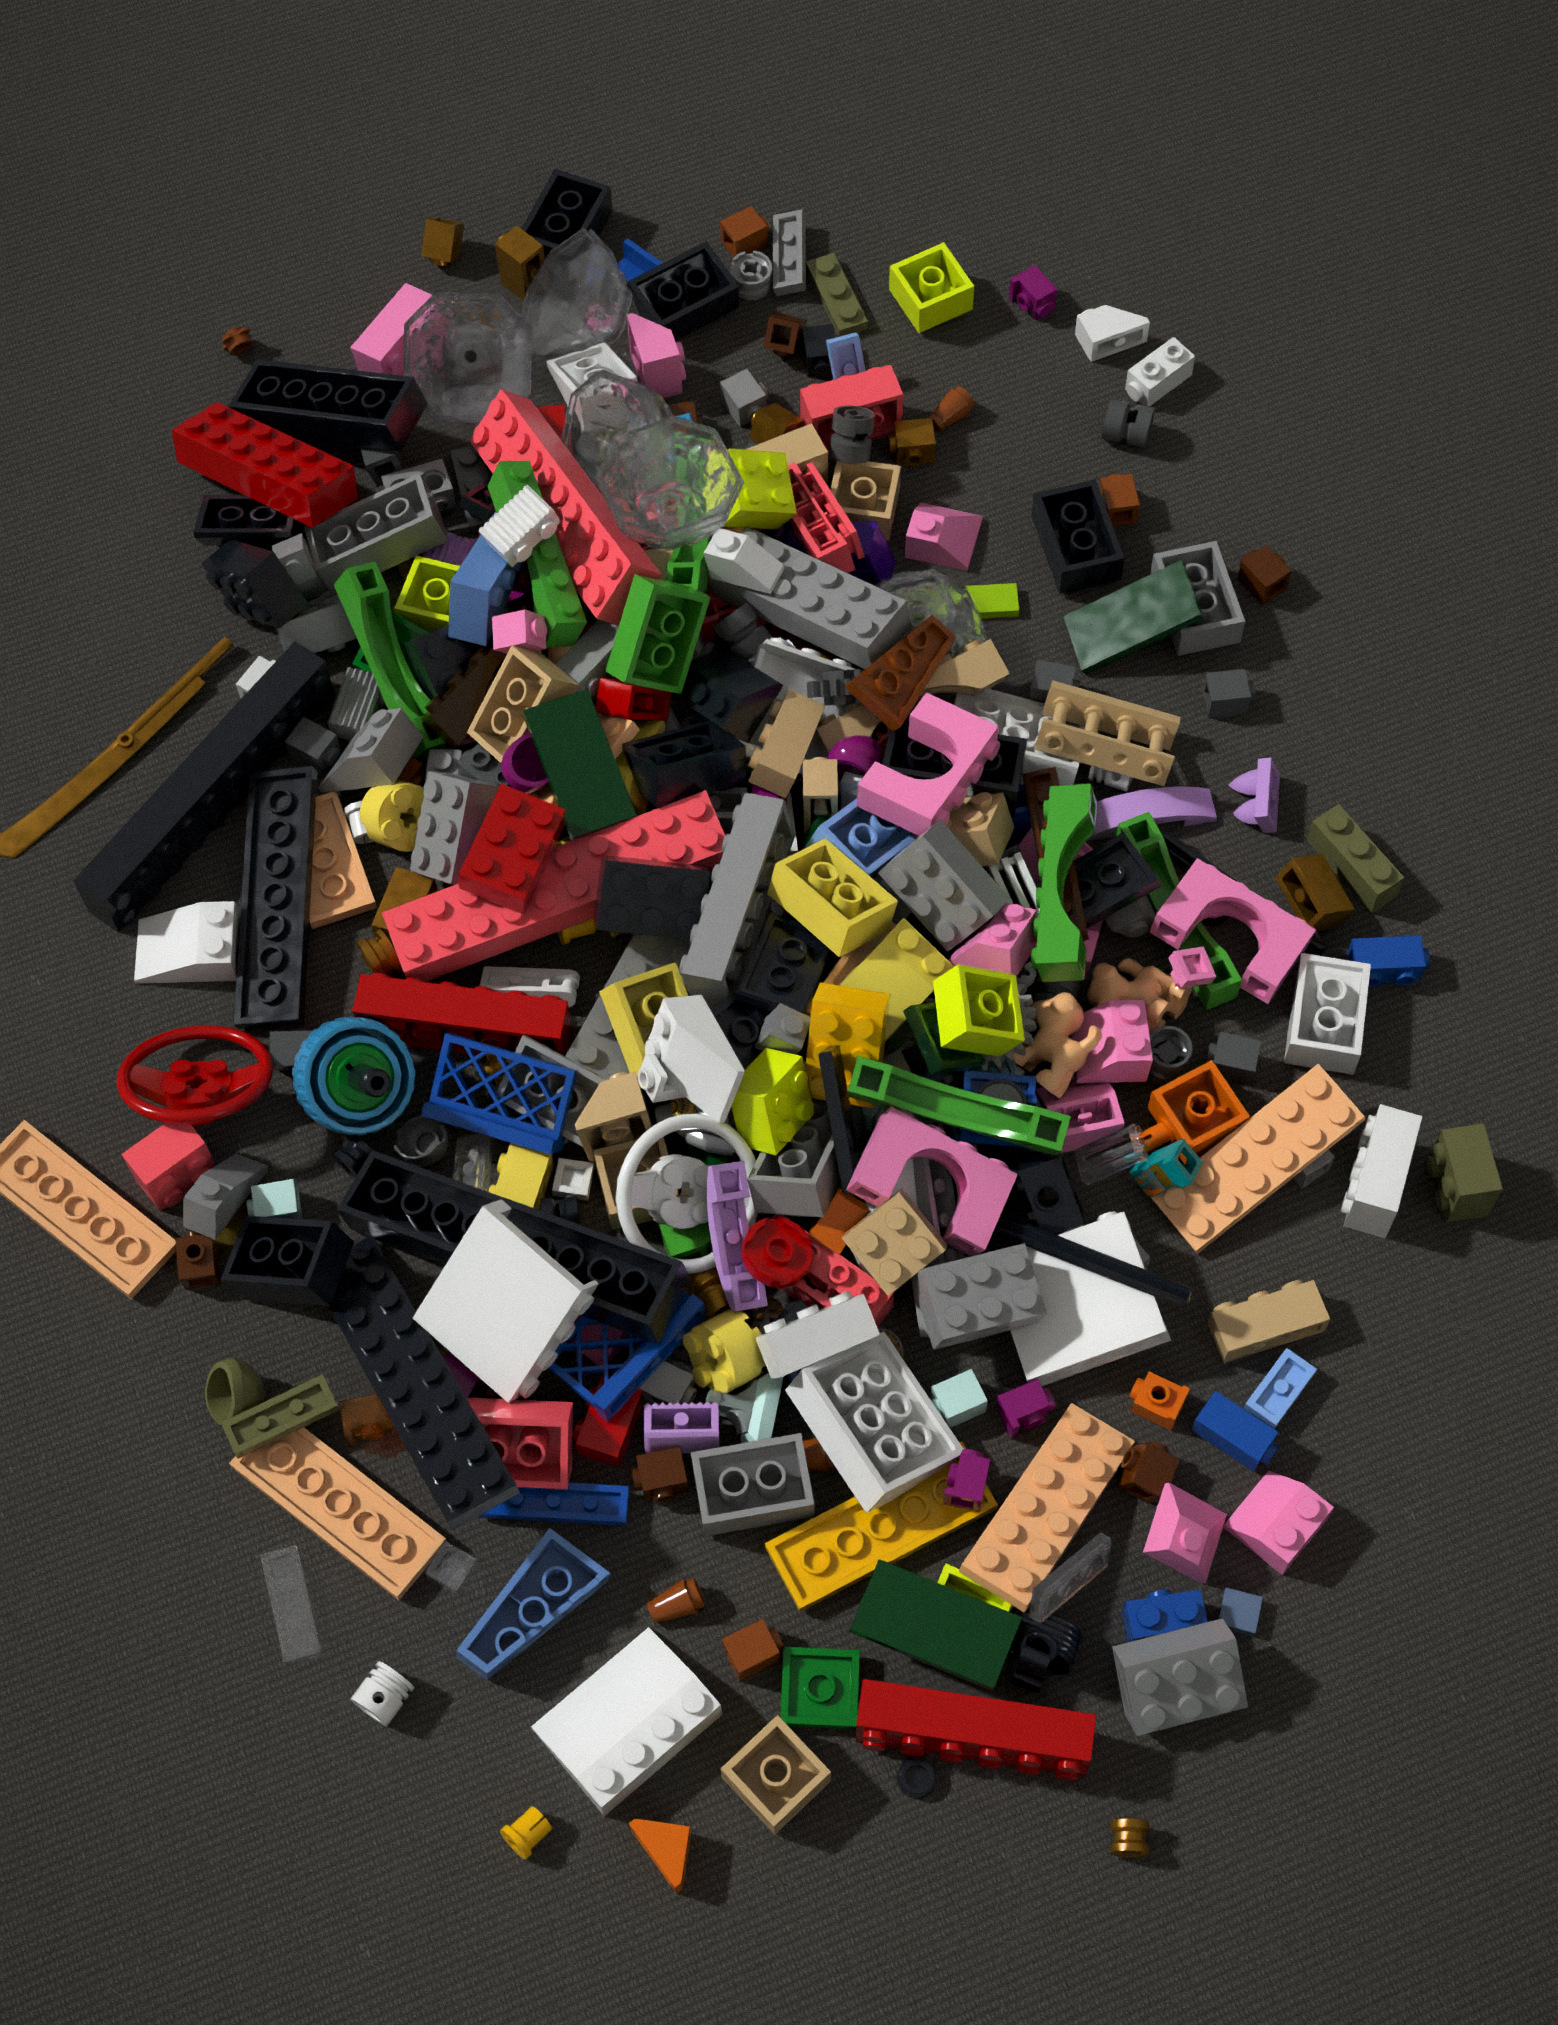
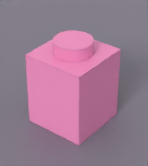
M524 609L492 617L493 650L507 654L512 645L535 651L546 649L547 626L545 616Z

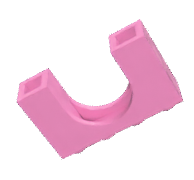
M926 692L910 714L908 737L944 754L953 764L952 769L940 777L922 780L903 775L875 761L858 784L857 807L918 836L939 819L946 825L950 817V811L954 806L959 807L964 801L968 786L971 782L976 784L980 779L986 761L988 759L992 761L997 755L1000 748V742L997 741L999 726Z
M1197 858L1156 914L1149 932L1179 950L1196 925L1205 918L1225 915L1242 921L1254 932L1258 940L1259 951L1246 968L1240 988L1269 1004L1300 959L1301 953H1304L1316 929L1309 926L1303 919L1294 917L1279 908L1273 901L1264 899L1249 890L1243 883L1236 882L1224 875L1213 865L1206 864Z
M892 1106L879 1116L846 1190L879 1207L890 1198L907 1160L917 1157L935 1160L950 1172L956 1183L958 1193L957 1205L944 1233L943 1240L948 1245L969 1256H975L985 1251L1018 1174L1009 1170L1008 1165L1003 1161L994 1158L989 1159L977 1153V1149L973 1145L963 1141L957 1142L949 1138L941 1128L931 1124L925 1125L914 1119L913 1114L897 1110Z

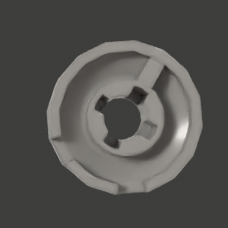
M753 250L751 254H746L744 251L732 259V264L729 266L730 274L739 285V297L741 299L758 300L765 297L771 291L773 286L772 262L768 256Z

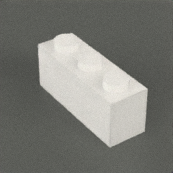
M846 1291L830 1298L831 1306L819 1310L816 1304L796 1312L799 1319L788 1324L782 1318L763 1326L766 1333L755 1337L771 1379L783 1377L879 1336V1330L865 1295L851 1296L850 1291Z

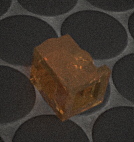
M376 1394L339 1401L344 1437L349 1447L357 1446L356 1439L358 1438L371 1441L383 1437V1433L392 1432L391 1426L394 1425Z

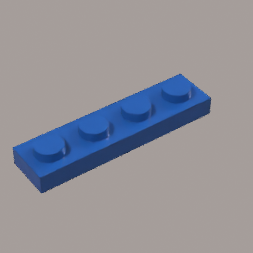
M569 1483L568 1489L518 1487L520 1492L518 1495L478 1516V1518L627 1526L630 1489L629 1486Z

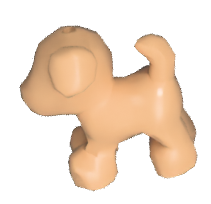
M1130 958L1122 960L1118 964V969L1130 974L1134 978L1131 982L1122 977L1117 972L1116 967L1106 963H1099L1093 970V979L1087 993L1088 1002L1091 1007L1094 1008L1109 1000H1145L1149 1036L1154 1030L1165 1025L1166 1021L1161 1019L1165 1012L1167 1016L1174 1019L1181 1015L1193 986L1185 988L1175 987L1171 976L1166 975L1153 965L1143 967L1137 961Z
M1067 992L1060 993L1050 999L1036 1001L1032 1004L1031 1007H1035L1037 1017L1032 1020L1036 1022L1040 1029L1034 1035L1032 1044H1022L1026 1051L1025 1056L1017 1053L1013 1055L1015 1062L1030 1073L1043 1061L1051 1063V1069L1040 1071L1036 1075V1081L1059 1099L1067 1090L1073 1074L1083 1067L1088 1053L1099 1044L1102 1038L1101 1029L1095 1025L1090 1026L1087 1038L1080 1042L1069 1037V1035L1080 1029L1084 1021L1082 1007L1075 997Z

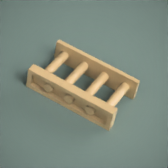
M1052 680L1042 714L1053 717V719H1043L1034 747L1035 750L1165 786L1174 761V755L1162 751L1163 749L1170 751L1181 717ZM1067 721L1081 726H1085V730L1070 725H1066L1065 723ZM1098 730L1116 735L1117 739L1098 734ZM1130 740L1150 745V747L1146 748L1143 746L1130 743Z

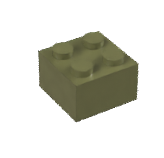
M1484 1123L1441 1130L1436 1143L1433 1144V1150L1426 1160L1429 1177L1435 1178L1438 1188L1435 1192V1198L1439 1211H1444L1447 1222L1489 1216L1503 1188Z

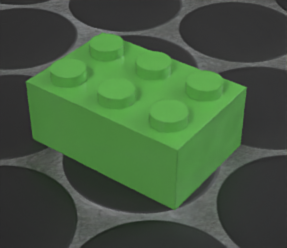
M634 574L606 672L627 684L681 694L711 597L691 586Z

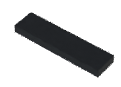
M840 1045L827 1046L818 1056L842 1192L844 1195H850L852 1193L846 1189L860 1158L850 1101L847 1096L848 1090Z

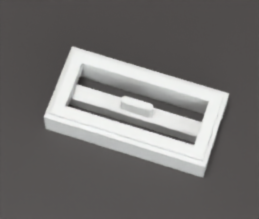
M1015 853L1011 858L1005 857L1001 859L998 865L988 866L991 877L1010 898L1006 903L1013 904L999 873L1001 870H1005L1020 906L1030 908L1012 866L1016 865L1037 909V917H1039L1040 909H1038L1036 904L1037 888L1021 853Z

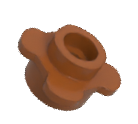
M235 327L226 332L225 337L221 339L224 344V351H229L231 355H238L247 351L253 344L251 335L248 334L250 332L249 327Z

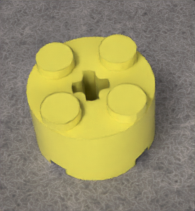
M397 779L393 785L376 786L367 791L361 803L360 819L361 823L365 826L368 837L380 845L399 851H413L418 828L417 822L424 796V787Z
M728 1309L693 1327L690 1332L684 1334L683 1344L689 1353L694 1367L692 1370L694 1381L699 1387L704 1388L708 1386L711 1390L727 1394L764 1373L762 1368L766 1364L755 1337L761 1335V1332L757 1327L753 1329L749 1327L744 1321L749 1317L744 1312H732L731 1309Z

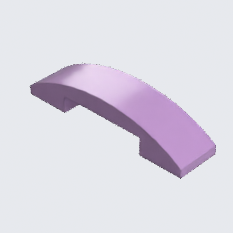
M1183 786L1161 787L1129 792L1097 801L1095 833L1087 841L1116 837L1118 823L1146 812H1150L1156 824L1181 820L1183 826L1217 821V816L1210 789Z
M744 1161L708 1166L707 1211L711 1244L720 1282L732 1312L768 1306L765 1284L756 1280L748 1272L741 1257L742 1242L749 1230L744 1198L750 1197Z

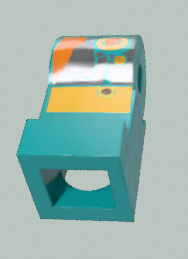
M1183 1138L1152 1152L1151 1155L1140 1160L1131 1169L1130 1176L1148 1197H1154L1175 1185H1179L1182 1188L1192 1184L1203 1162ZM1181 1153L1187 1158V1164L1182 1165L1178 1160Z

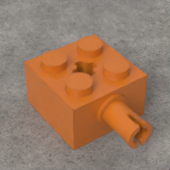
M1211 1060L1151 1092L1148 1110L1157 1124L1139 1134L1133 1135L1132 1142L1135 1148L1141 1147L1138 1153L1141 1156H1145L1148 1152L1167 1142L1172 1144L1184 1138L1200 1158L1246 1122L1250 1115ZM1181 1153L1179 1157L1184 1164H1187V1158Z

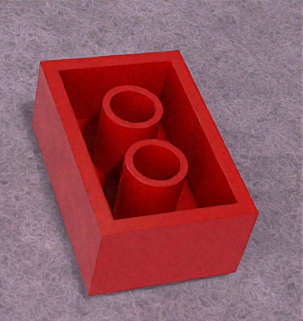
M501 783L459 872V888L524 914L565 826L566 809Z

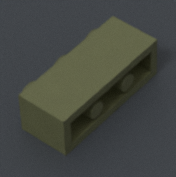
M1340 804L1312 821L1307 837L1308 843L1318 854H1323L1330 868L1371 914L1398 896L1404 876Z

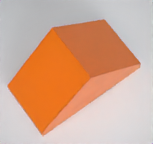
M839 1188L834 1193L824 1217H813L808 1225L809 1236L840 1255L846 1246L842 1239L843 1235L864 1218L869 1210L868 1205L852 1195H844L842 1189Z
M642 1819L632 1820L629 1823L632 1833L675 1893H679L683 1890L691 1839L690 1826Z

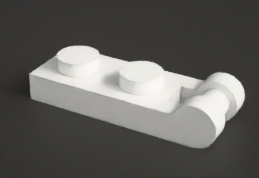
M484 966L480 986L505 993L514 990L522 991L528 994V996L536 997L554 995L567 1000L568 1006L571 1007L576 1002V989L579 987L580 975L570 969Z

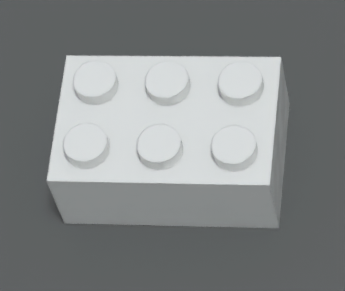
M1382 1104L1379 1105L1375 1116L1368 1115L1365 1128L1362 1130L1358 1143V1155L1356 1160H1354L1350 1173V1185L1345 1193L1340 1211L1347 1214L1344 1222L1345 1227L1386 1238L1398 1212L1422 1116Z

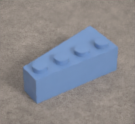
M480 535L450 581L448 637L487 646L493 633L492 617L501 615L518 576L524 567L525 561L517 562L511 567Z
M549 1528L458 1647L456 1658L487 1681L609 1581L610 1572Z

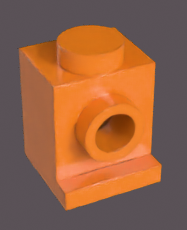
M1149 1371L1145 1380L1137 1378L1129 1397L1135 1400L1131 1412L1171 1431L1186 1402L1190 1388L1184 1385L1181 1387ZM1152 1392L1162 1395L1165 1398L1157 1400L1152 1396Z

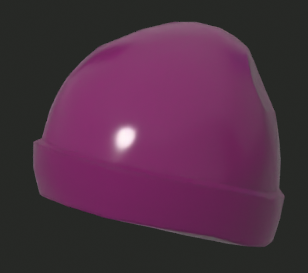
M531 735L521 736L505 751L501 762L502 774L512 788L524 793H532L542 790L549 785Z
M863 735L848 736L839 740L827 756L828 759H837L838 780L840 782L845 771L865 776L875 761L883 764L881 749L877 741Z

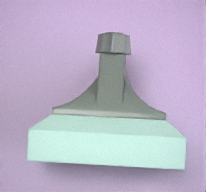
M769 1373L748 1382L744 1389L735 1395L710 1390L707 1394L706 1402L712 1404L715 1401L718 1404L719 1416L728 1418L733 1422L737 1435L740 1436L741 1443L769 1439L772 1437L783 1377L771 1379Z

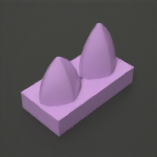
M1271 757L1258 759L1257 769L1241 774L1229 784V787L1239 793L1256 795L1254 799L1240 805L1233 814L1242 822L1259 825L1263 834L1277 832L1280 773Z

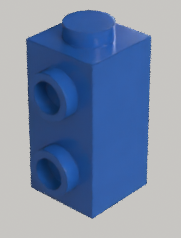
M1421 935L1355 938L1351 940L1347 952V960L1371 964L1368 987H1375L1381 983H1396L1402 986L1411 985L1421 980L1424 970L1429 968L1430 964L1428 948H1423Z
M1216 1390L1195 1419L1191 1430L1253 1472L1261 1462L1267 1466L1279 1448L1273 1444L1278 1431Z

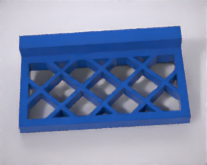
M445 1033L430 1099L424 1102L421 1116L550 1155L563 1151L566 1139L562 1135L578 1070L452 1033ZM453 1043L464 1046L470 1057V1060L456 1067L450 1056ZM474 1049L479 1050V1051H483V1052H481L480 1054L477 1055V1054L475 1053ZM488 1054L496 1055L503 1069L489 1077L480 1059ZM506 1059L513 1060L514 1062L508 1064ZM521 1063L527 1064L535 1077L523 1086L519 1084L512 1071L514 1067ZM474 1064L483 1081L469 1089L460 1071ZM538 1068L544 1069V1070H547V1071L544 1072L543 1074H541ZM506 1073L515 1091L500 1098L491 1081ZM552 1073L566 1076L563 1091L553 1096L544 1078ZM452 1076L462 1091V1094L454 1099L441 1096L444 1081ZM538 1083L547 1100L533 1108L524 1090ZM483 1086H486L495 1102L487 1108L478 1107L472 1096L473 1092ZM518 1095L527 1113L518 1118L511 1117L504 1105L506 1101ZM466 1098L468 1103L461 1102L460 1100ZM561 1098L560 1104L558 1105L556 1100ZM549 1104L556 1115L554 1129L543 1126L536 1112ZM497 1107L500 1113L491 1110ZM530 1117L532 1122L525 1121V1119Z
M686 1293L659 1344L643 1338H633V1334L628 1333L629 1339L608 1340L606 1324L581 1316L574 1324L576 1328L572 1335L565 1342L560 1343L555 1350L558 1356L564 1351H577L578 1367L562 1369L553 1362L548 1370L594 1407L599 1416L609 1422L683 1342L684 1334L690 1332L693 1327L697 1326L706 1317L704 1302L694 1294L690 1296ZM602 1324L603 1341L582 1342L581 1332L587 1325ZM577 1337V1343H571ZM640 1345L638 1349L634 1352V1346ZM629 1346L630 1357L624 1364L609 1365L608 1348ZM603 1348L604 1365L583 1367L582 1350ZM609 1372H615L609 1379ZM604 1373L605 1384L595 1395L583 1387L584 1374ZM578 1375V1382L571 1376Z

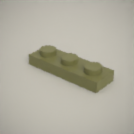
M831 253L806 261L807 274L838 337L867 330L868 320L835 254Z
M322 1374L221 1422V1425L235 1456L239 1459L339 1411V1407Z

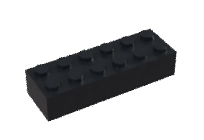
M257 359L229 404V407L293 438L401 451L428 403L414 377Z

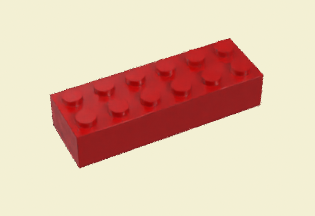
M219 402L208 406L207 409L192 418L186 419L182 424L171 430L178 463L311 528H314L358 499L353 465Z
M383 973L360 975L352 1009L354 1017L375 1020L395 1031L408 1047L441 1051L445 1033H452L514 1052L522 1035H526L566 1056L573 1033L568 1001L558 996H528V994L522 991L515 990L509 993L497 992L485 986L466 988L452 982H441L440 984L427 983L415 977H408L405 980L396 979ZM453 1043L451 1053L468 1055L464 1046ZM474 1049V1051H475V1053H476L477 1055L480 1054L481 1052H483V1051H479V1050Z
M863 1679L856 1723V1742H862L863 1748L873 1751H885L886 1746L900 1748L902 1754L912 1757H923L924 1752L939 1754V1759L945 1762L961 1763L963 1758L978 1760L977 1765L984 1768L1000 1769L1001 1764L1016 1766V1771L1023 1774L1038 1775L1039 1771L1043 1770L1055 1772V1777L1061 1780L1077 1781L1078 1776H1086L1091 1763L1096 1714Z

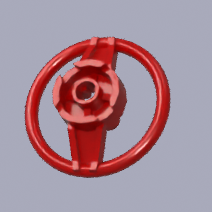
M216 1025L183 1027L156 1035L132 1050L118 1070L117 1089L121 1099L130 1109L148 1119L172 1124H191V1126L207 1125L213 1123V1120L232 1115L257 1100L269 1088V1083L273 1076V1060L266 1046L257 1038L244 1031ZM195 1039H217L239 1044L250 1050L259 1062L232 1072L227 1070L225 1061L218 1059L209 1062L178 1060L170 1065L171 1071L169 1073L138 1065L147 1056L163 1047ZM137 1095H140V1096H142V1097H144V1098H146V1099H148V1100H151V1101H153V1102H155V1103H157V1104H159V1105H164V1108L158 1107V1106H155V1105H152V1104H150V1103H148V1102L142 1100V1099H141L140 1097H138Z

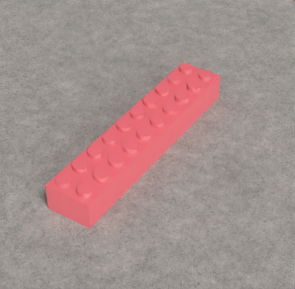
M501 388L496 398L491 401L482 421L474 429L469 441L492 473H494L499 461H530L543 500L554 509L561 520L557 525L555 533L576 591L596 619L619 626L634 574L660 579L662 574L530 399Z
M705 790L555 847L524 914L459 888V884L384 911L382 915L406 978L415 977L427 982L593 919L601 855L705 866L711 874L715 864H720L723 856L722 844L725 834Z

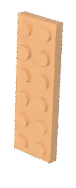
M1318 1063L1200 1157L1203 1163L1192 1184L1182 1188L1179 1185H1175L1151 1197V1199L1198 1254L1364 1122L1365 1116Z
M23 1120L0 1144V1194L129 1299H132L176 1252V1240L27 1121Z
M1071 1403L962 1563L959 1572L1022 1612H1025L1121 1466L1124 1455L1133 1447L1135 1441Z
M304 1427L239 1459L235 1456L229 1463L231 1468L398 1601L448 1543L445 1537Z

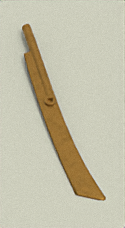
M227 637L221 639L131 724L128 729L119 734L117 739L90 764L41 805L0 833V856L16 858L106 781L205 684L200 677L234 646Z

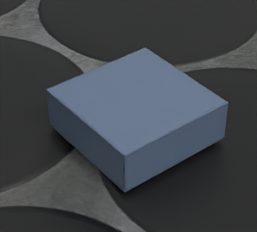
M1225 1588L1218 1619L1223 1618L1231 1631L1254 1636L1263 1597Z

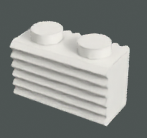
M526 485L523 490H519V493L514 495L513 499L509 500L508 504L504 505V508L495 513L494 517L489 519V522H485L484 526L480 527L479 532L488 545L513 567L517 562H523L528 559L533 547L542 539L550 538L555 533L557 525L561 520L554 509L531 487Z

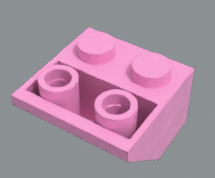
M1076 1080L1070 1081L1067 1090L1060 1099L1044 1087L1035 1090V1095L1040 1101L1042 1108L1071 1116L1062 1153L1121 1140L1125 1123L1116 1093L1109 1083H1076Z

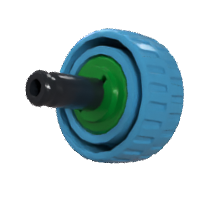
M363 1017L336 1018L334 1021H327L321 1024L318 1029H314L300 1045L299 1052L296 1053L294 1059V1067L292 1068L293 1088L297 1094L296 1098L299 1104L304 1107L306 1114L324 1128L346 1135H366L367 1133L378 1132L382 1128L391 1125L397 1117L402 1115L405 1107L409 1104L415 1087L414 1061L406 1043L399 1038L395 1031L389 1029L386 1025Z

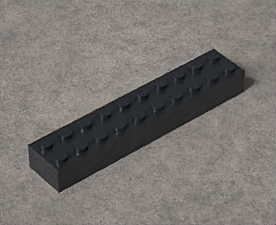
M296 641L290 645L73 880L89 913L118 933L136 919L139 910L158 895L161 886L170 876H174L180 871L183 862L189 855L202 847L209 833L214 828H218L223 824L230 810L236 804L244 801L248 795L249 773L269 771L270 766L279 757L284 756L288 752L285 740L301 719L305 717L313 721L321 710H326L331 705L335 693L325 660Z
M373 1150L337 1208L351 1230L372 1236L380 1241L446 1265L482 1206L502 1199L512 1208L506 1218L583 1285L594 1280L599 1283L591 1295L594 1297L593 1303L581 1314L582 1316L657 1344L661 1342L692 1283L683 1262Z

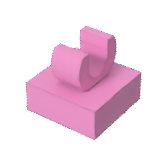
M1204 946L1173 951L1168 958L1173 968L1170 975L1175 987L1185 988L1210 984L1216 978Z

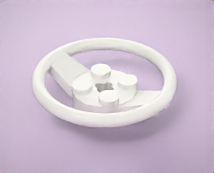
M683 1114L670 1117L655 1124L643 1133L629 1150L621 1167L620 1174L617 1176L615 1202L622 1230L629 1243L660 1253L640 1233L633 1216L632 1206L647 1209L656 1223L679 1229L691 1228L699 1223L708 1222V1165H705L701 1160L677 1154L660 1157V1161L656 1162L649 1171L635 1173L641 1159L654 1143L665 1135L680 1129L697 1128L710 1131L728 1142L737 1153L740 1161H744L748 1179L756 1159L744 1138L725 1122L718 1123L713 1117L702 1114ZM681 1188L680 1196H675V1190ZM751 1193L750 1197L744 1198L749 1229L755 1224L758 1213H755ZM713 1252L695 1259H677L683 1262L688 1274L703 1272L716 1267Z

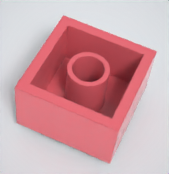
M165 1123L121 1154L136 1182L159 1211L179 1203L201 1174L216 1166L205 1142L191 1124Z

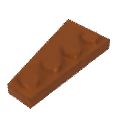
M931 615L844 687L894 732L906 720L956 636L937 618Z

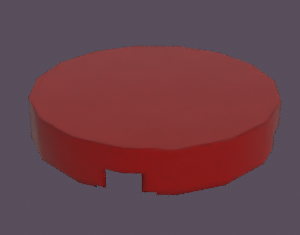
M787 1218L760 1219L750 1227L742 1242L741 1257L746 1269L756 1280L770 1287L785 1288L796 1285L805 1278L814 1262V1253L811 1248L812 1242L809 1235L800 1225Z

